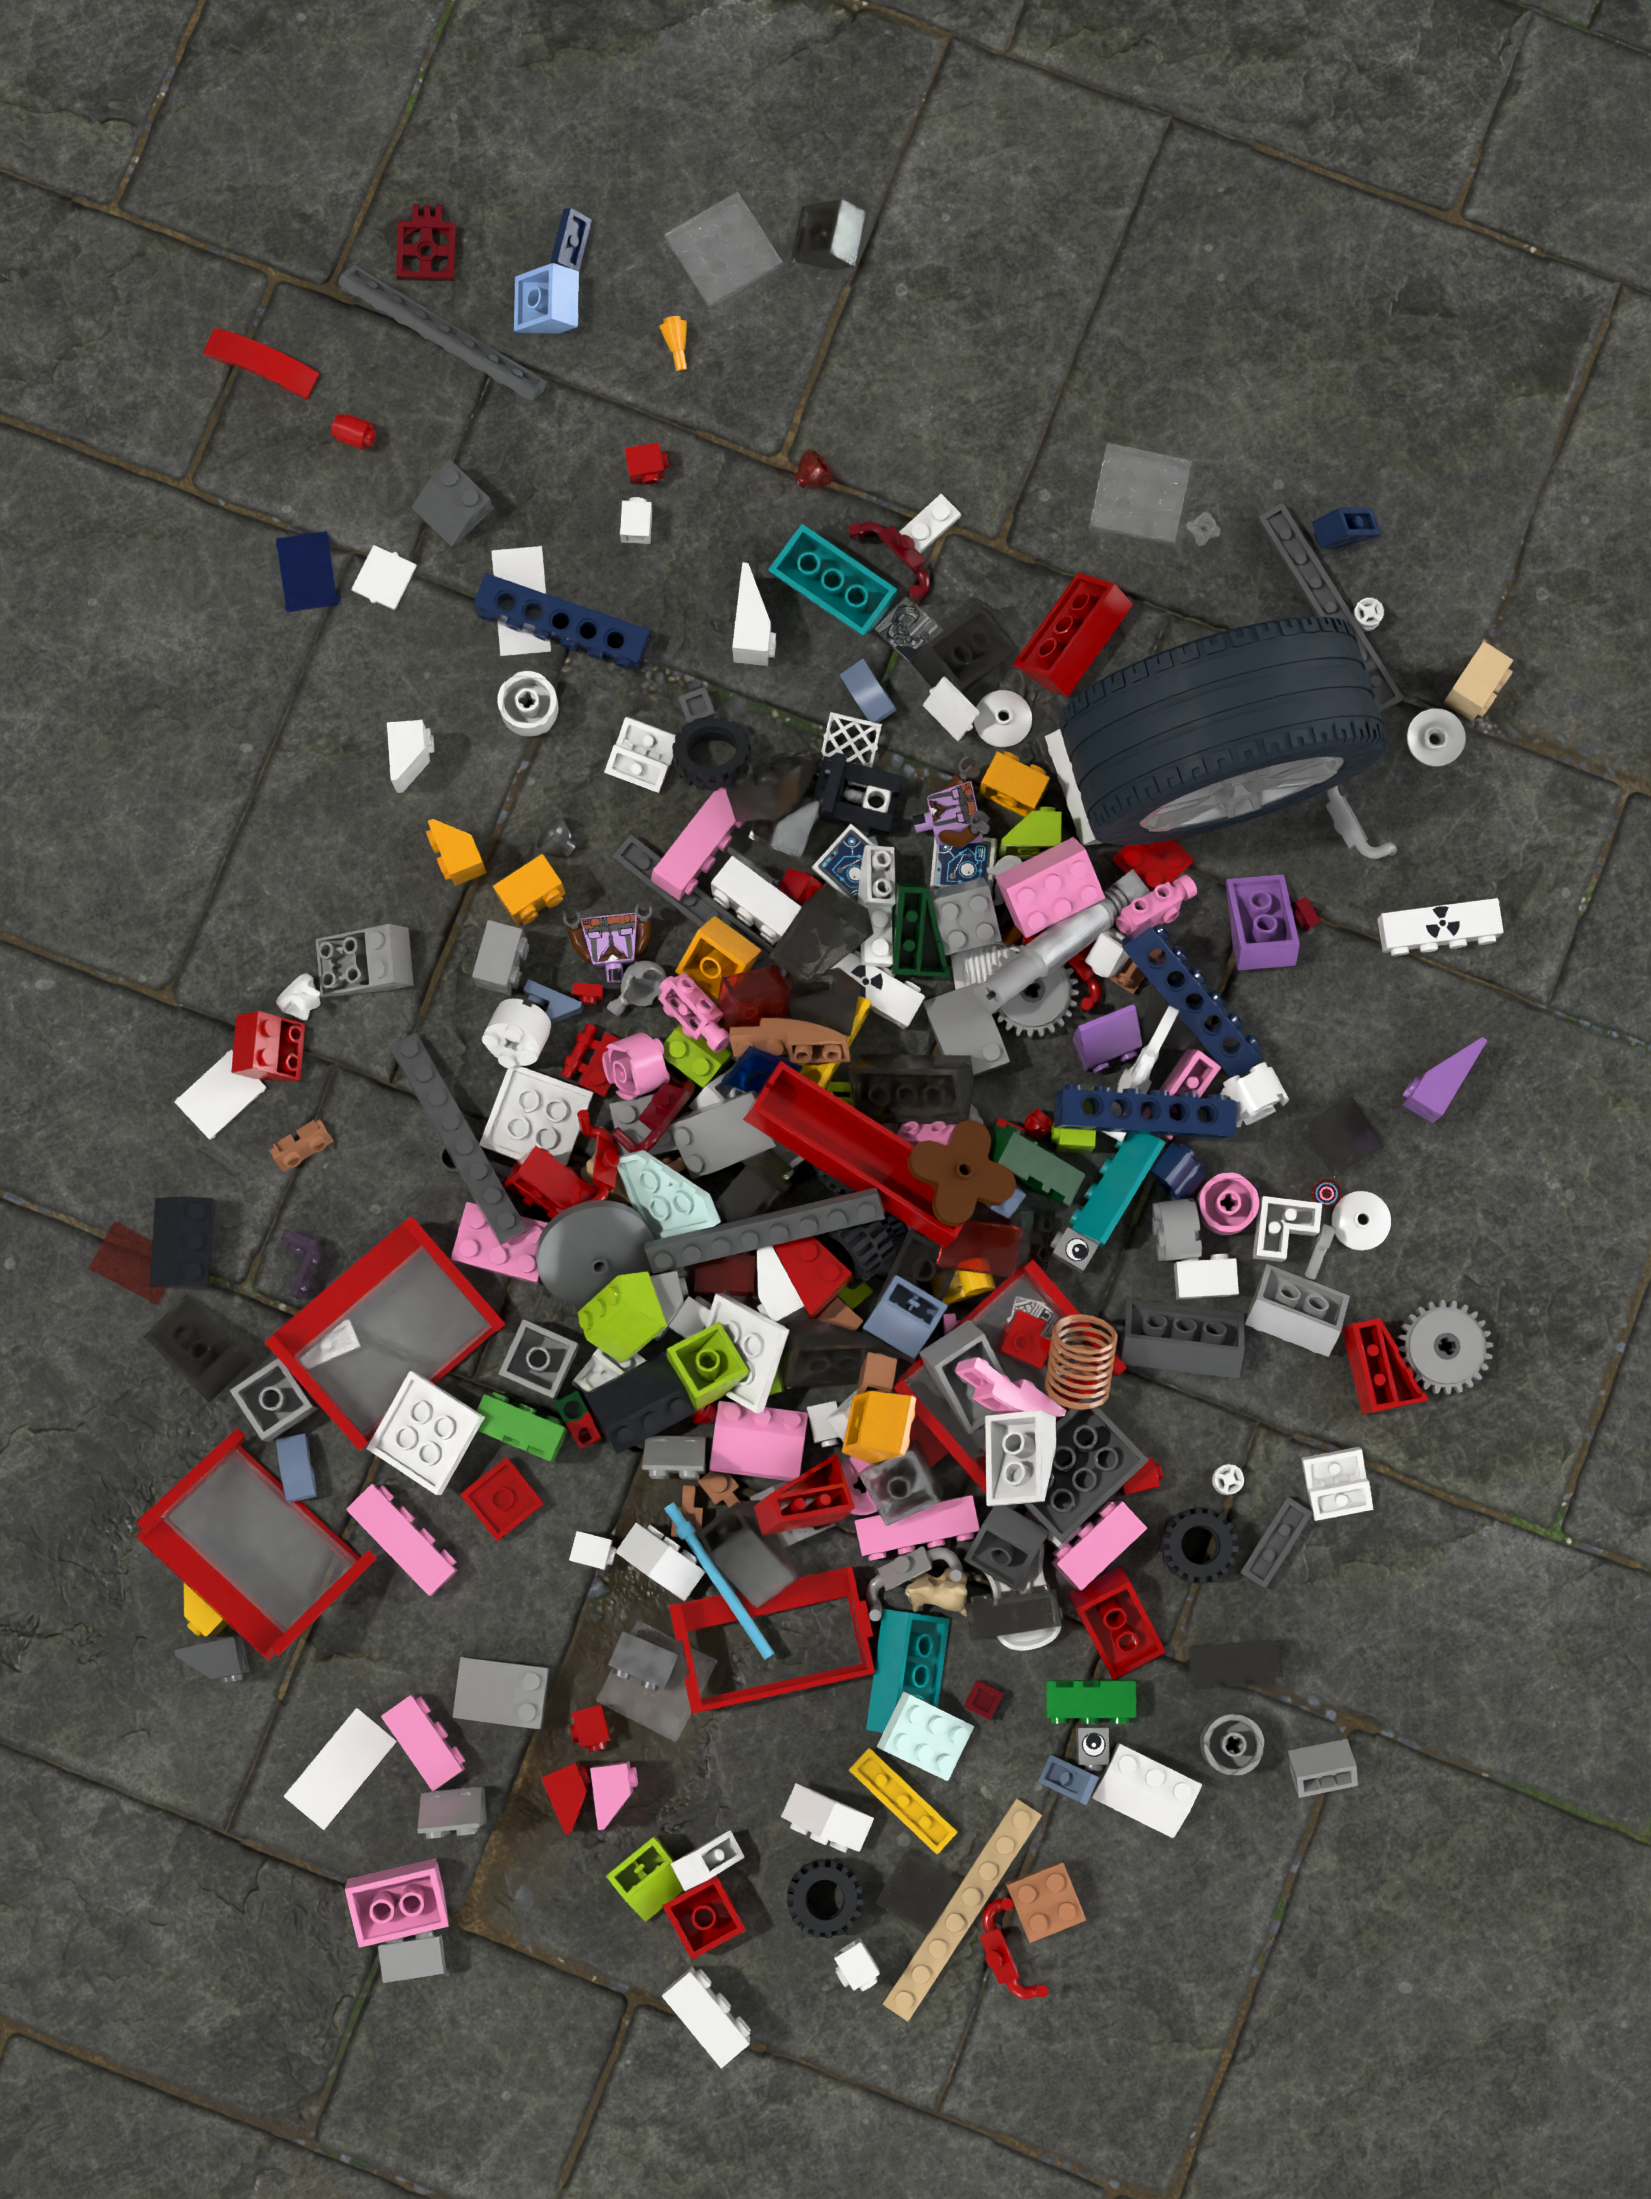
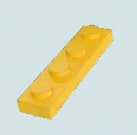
M870 1748L849 1769L863 1785L936 1854L958 1833Z

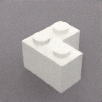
M1261 1197L1257 1212L1253 1259L1283 1262L1287 1258L1289 1233L1316 1236L1320 1231L1322 1203Z
M635 1523L616 1550V1553L685 1601L706 1571L696 1565L698 1559L685 1549L680 1554L678 1550L681 1546L668 1537H665L662 1541L661 1539L664 1534L651 1525L645 1529L638 1523Z
M797 1783L781 1816L792 1822L791 1829L807 1835L808 1831L812 1832L810 1835L811 1839L827 1845L828 1840H830L829 1846L845 1853L848 1848L860 1852L874 1820L873 1817L855 1808L837 1802Z

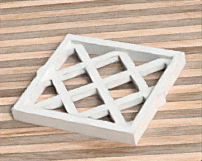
M830 712L820 759L823 760L824 756L830 757L835 752L844 754L842 749L851 745L856 754L847 758V762L858 757L863 764L862 766L872 768L875 752L878 749L877 744L882 724ZM839 718L852 722L843 726ZM835 720L840 729L831 734V722ZM859 723L872 727L863 731ZM855 725L860 734L851 739L846 730ZM875 729L877 732L875 742L871 744L866 734ZM843 732L848 741L839 746L834 737ZM863 737L868 746L859 751L854 742ZM831 740L836 749L827 754L825 752L827 741ZM870 749L872 752L871 760L866 763L861 754Z

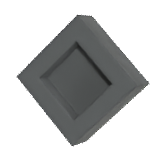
M705 687L678 697L689 725L697 718L703 720L706 719V716H716Z

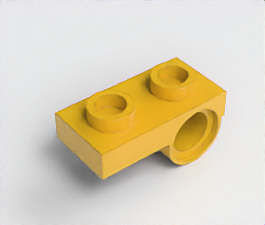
M985 1259L966 1261L959 1264L957 1269L930 1278L936 1299L946 1305L996 1289L989 1262Z

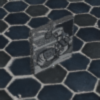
M907 595L893 609H888L887 615L873 628L909 664L924 650H929V644L943 631Z

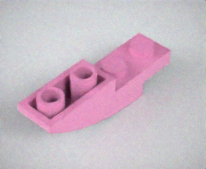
M979 1357L960 1361L957 1364L955 1373L976 1388L972 1399L996 1413L1007 1414L1042 1410L1056 1416V1418L1065 1416L1066 1410L1038 1390L1035 1384L1029 1380L1020 1379L1010 1382L1009 1377L1000 1374L989 1366L986 1360Z

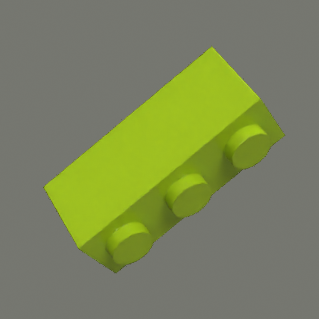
M648 1271L618 1275L577 1312L579 1325L584 1331L586 1340L620 1363L627 1362L667 1327Z

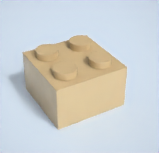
M1483 641L1443 704L1470 721H1473L1477 715L1483 717L1497 697L1493 691L1499 693L1513 671L1508 668L1513 659Z

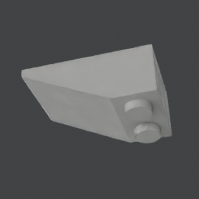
M978 982L922 1002L952 1085L1007 1066L1010 1063L992 1014L987 1012L972 992L979 986Z
M755 1090L687 1112L671 1123L669 1130L692 1179L716 1172L778 1145L777 1141L743 1120L757 1097Z
M967 1320L919 1352L929 1374L968 1434L985 1424V1416L999 1414L972 1399L976 1388L955 1373L958 1362L979 1357L986 1360L989 1366L997 1372L1005 1375L985 1334L973 1323Z
M460 1657L453 1718L542 1729L550 1668Z

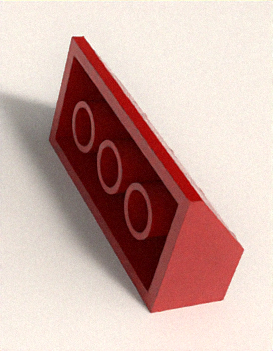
M1078 572L1012 665L1047 690L1068 697L1084 673L1092 665L1103 646L1109 641L1120 622L1125 618L1133 603L1116 584Z

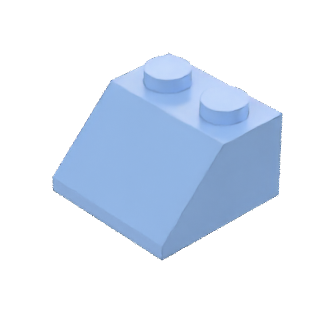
M551 263L515 276L514 332L559 334L578 327L579 271Z

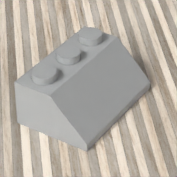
M1266 1264L1251 1302L1245 1325L1281 1338L1286 1342L1309 1349L1314 1353L1329 1357L1341 1333L1350 1296Z

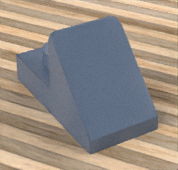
M529 979L523 989L525 995L529 996L527 999L529 1002L540 1007H544L545 1003L548 1004L545 1013L549 1017L551 1025L582 1013L584 1008L582 1002Z
M1050 1754L1038 1782L1087 1805L1099 1777Z

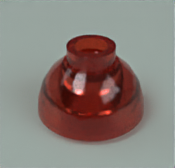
M810 449L800 458L798 471L794 474L796 481L802 488L806 486L814 488L825 487L831 484L833 479L831 470L824 459L816 451Z

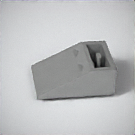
M385 924L316 939L321 997L388 991L414 986L409 928Z
M651 1436L645 1439L642 1470L649 1473L651 1479H669V1474H679V1477L684 1480H699V1474H706L707 1438Z
M484 1786L421 1793L417 1830L418 1834L426 1833V1839L445 1837V1835L450 1834V1830H456L457 1836L475 1834V1832L481 1830V1826L487 1823Z

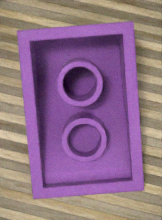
M1284 874L1226 879L1232 944L1237 969L1247 970L1295 966L1300 943Z
M1134 1004L1078 1026L1072 1041L1085 1072L1093 1069L1094 1073H1099L1110 1068V1062L1121 1059V1062H1126L1138 1056L1137 1051L1142 1048V1040Z
M1482 1037L1430 1069L1420 1078L1415 1076L1402 1094L1406 1097L1403 1106L1431 1123L1438 1120L1444 1114L1487 1040Z

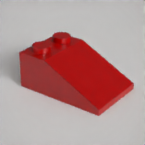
M1121 1566L1091 1581L1082 1591L1076 1589L1068 1593L1113 1680L1166 1653L1131 1582Z

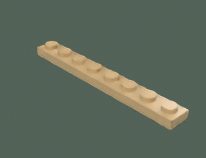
M1016 1798L882 2003L884 2006L906 2021L910 2020L1042 1817L1041 1814Z

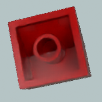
M579 1761L541 1778L565 1835L575 1829L590 1791L589 1783L592 1782L588 1767L586 1765L581 1766Z

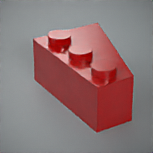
M536 1145L515 1163L502 1183L506 1193L510 1189L525 1197L522 1203L530 1207L533 1203H536L549 1211L547 1216L552 1219L562 1211L572 1207L568 1187L571 1184L576 1183L580 1186L583 1200H591L597 1193L595 1185L586 1183L577 1176L575 1170L571 1167L563 1166L553 1158V1155L548 1150L539 1148Z
M814 1236L773 1245L812 1321L854 1279L852 1272Z
M1381 1318L1342 1327L1362 1415L1418 1404L1429 1400L1413 1378L1414 1374L1410 1367L1407 1368L1399 1354L1400 1350Z
M837 1453L775 1490L754 1506L762 1535L839 1522L856 1509Z

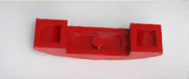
M214 328L203 351V355L228 366L230 364L274 382L280 385L281 389L308 400L319 377V373L271 347L218 328Z

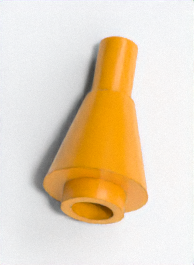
M680 316L664 318V324L659 325V328L671 353H673L676 371L686 370L687 365L684 351L687 320H681Z

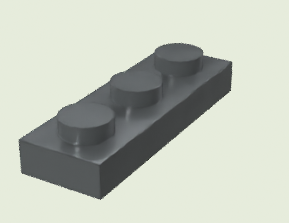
M1287 1496L1239 1573L1263 1589H1266L1313 1512Z

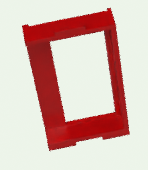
M852 1566L735 1591L734 1593L750 1617L847 1597L861 1664L702 1699L700 1697L687 1631L738 1621L722 1595L669 1605L676 1642L681 1641L688 1675V1677H684L691 1714L875 1673L867 1638L873 1636L866 1600L859 1601Z

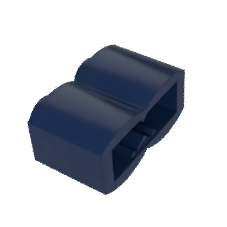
M1172 1142L1151 1167L1150 1173L1159 1181L1160 1186L1174 1199H1189L1206 1178L1202 1171L1204 1165L1194 1158L1195 1153L1183 1143L1177 1146Z

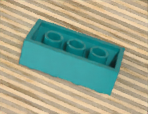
M803 524L800 525L768 569V572L863 637L880 622L897 598V589Z
M1126 1133L1122 1142L1118 1140L1114 1147L1119 1149L1114 1159L1107 1157L1099 1171L1104 1176L1099 1184L1092 1182L1084 1196L1088 1199L1084 1209L1082 1210L1077 1207L1069 1223L1073 1225L1072 1230L1099 1245L1097 1248L1101 1250L1166 1142L1149 1134Z
M883 1609L866 1730L884 1732L903 1691L938 1708L950 1619Z

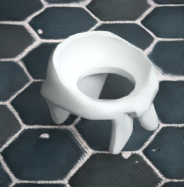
M305 973L298 976L280 994L276 1003L282 1012L291 1014L301 1020H307L310 1010L320 1006L319 996L321 993L316 990L313 983L314 979L311 975Z

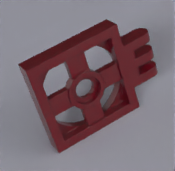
M413 204L412 222L398 221L397 280L454 281L456 223L442 222V205H436V214L431 215V204H425L424 215H420L419 204ZM421 230L420 240L416 244H404L410 235ZM433 230L444 235L449 241V245H436L432 240ZM429 246L432 249L431 254L428 256L422 255L420 252L421 248ZM403 256L417 257L420 260L419 271L408 269L403 262ZM435 257H448V264L440 272H431V263Z

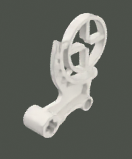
M1168 1006L1149 1044L1144 1046L1135 1064L1130 1069L1126 1068L1118 1082L1117 1092L1122 1093L1125 1088H1135L1141 1090L1140 1094L1147 1093L1152 1083L1149 1080L1150 1073L1159 1056V1049L1179 1010ZM1113 1102L1112 1112L1120 1117L1122 1113L1121 1106ZM1101 1131L1121 1142L1126 1133Z

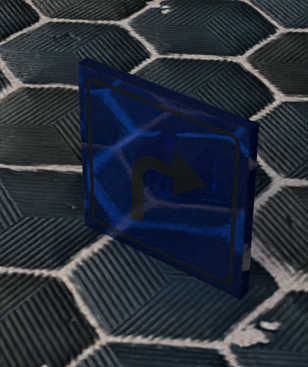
M749 1046L723 1077L721 1083L746 1093L755 1090L758 1096L768 1077L780 1061L799 1073L802 1070V1066Z

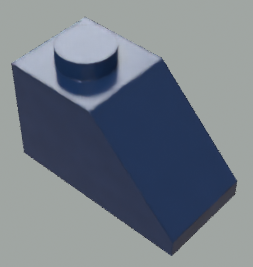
M1337 508L1312 521L1315 539L1321 549H1338L1381 535L1372 508Z

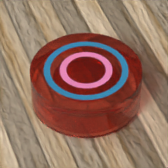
M1322 1179L1311 1189L1312 1202L1322 1203V1209L1333 1208L1341 1199V1188L1331 1179Z

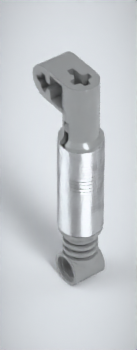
M1132 869L1103 892L1105 899L1047 928V930L1024 946L1020 951L1019 957L1012 960L1011 963L1007 964L972 992L987 1012L992 1014L1024 990L1029 984H1032L1034 980L1048 977L1061 965L1095 941L1101 932L1108 931L1114 925V920L1121 915L1122 909L1130 905L1134 899L1142 898L1150 893L1149 889L1134 869Z

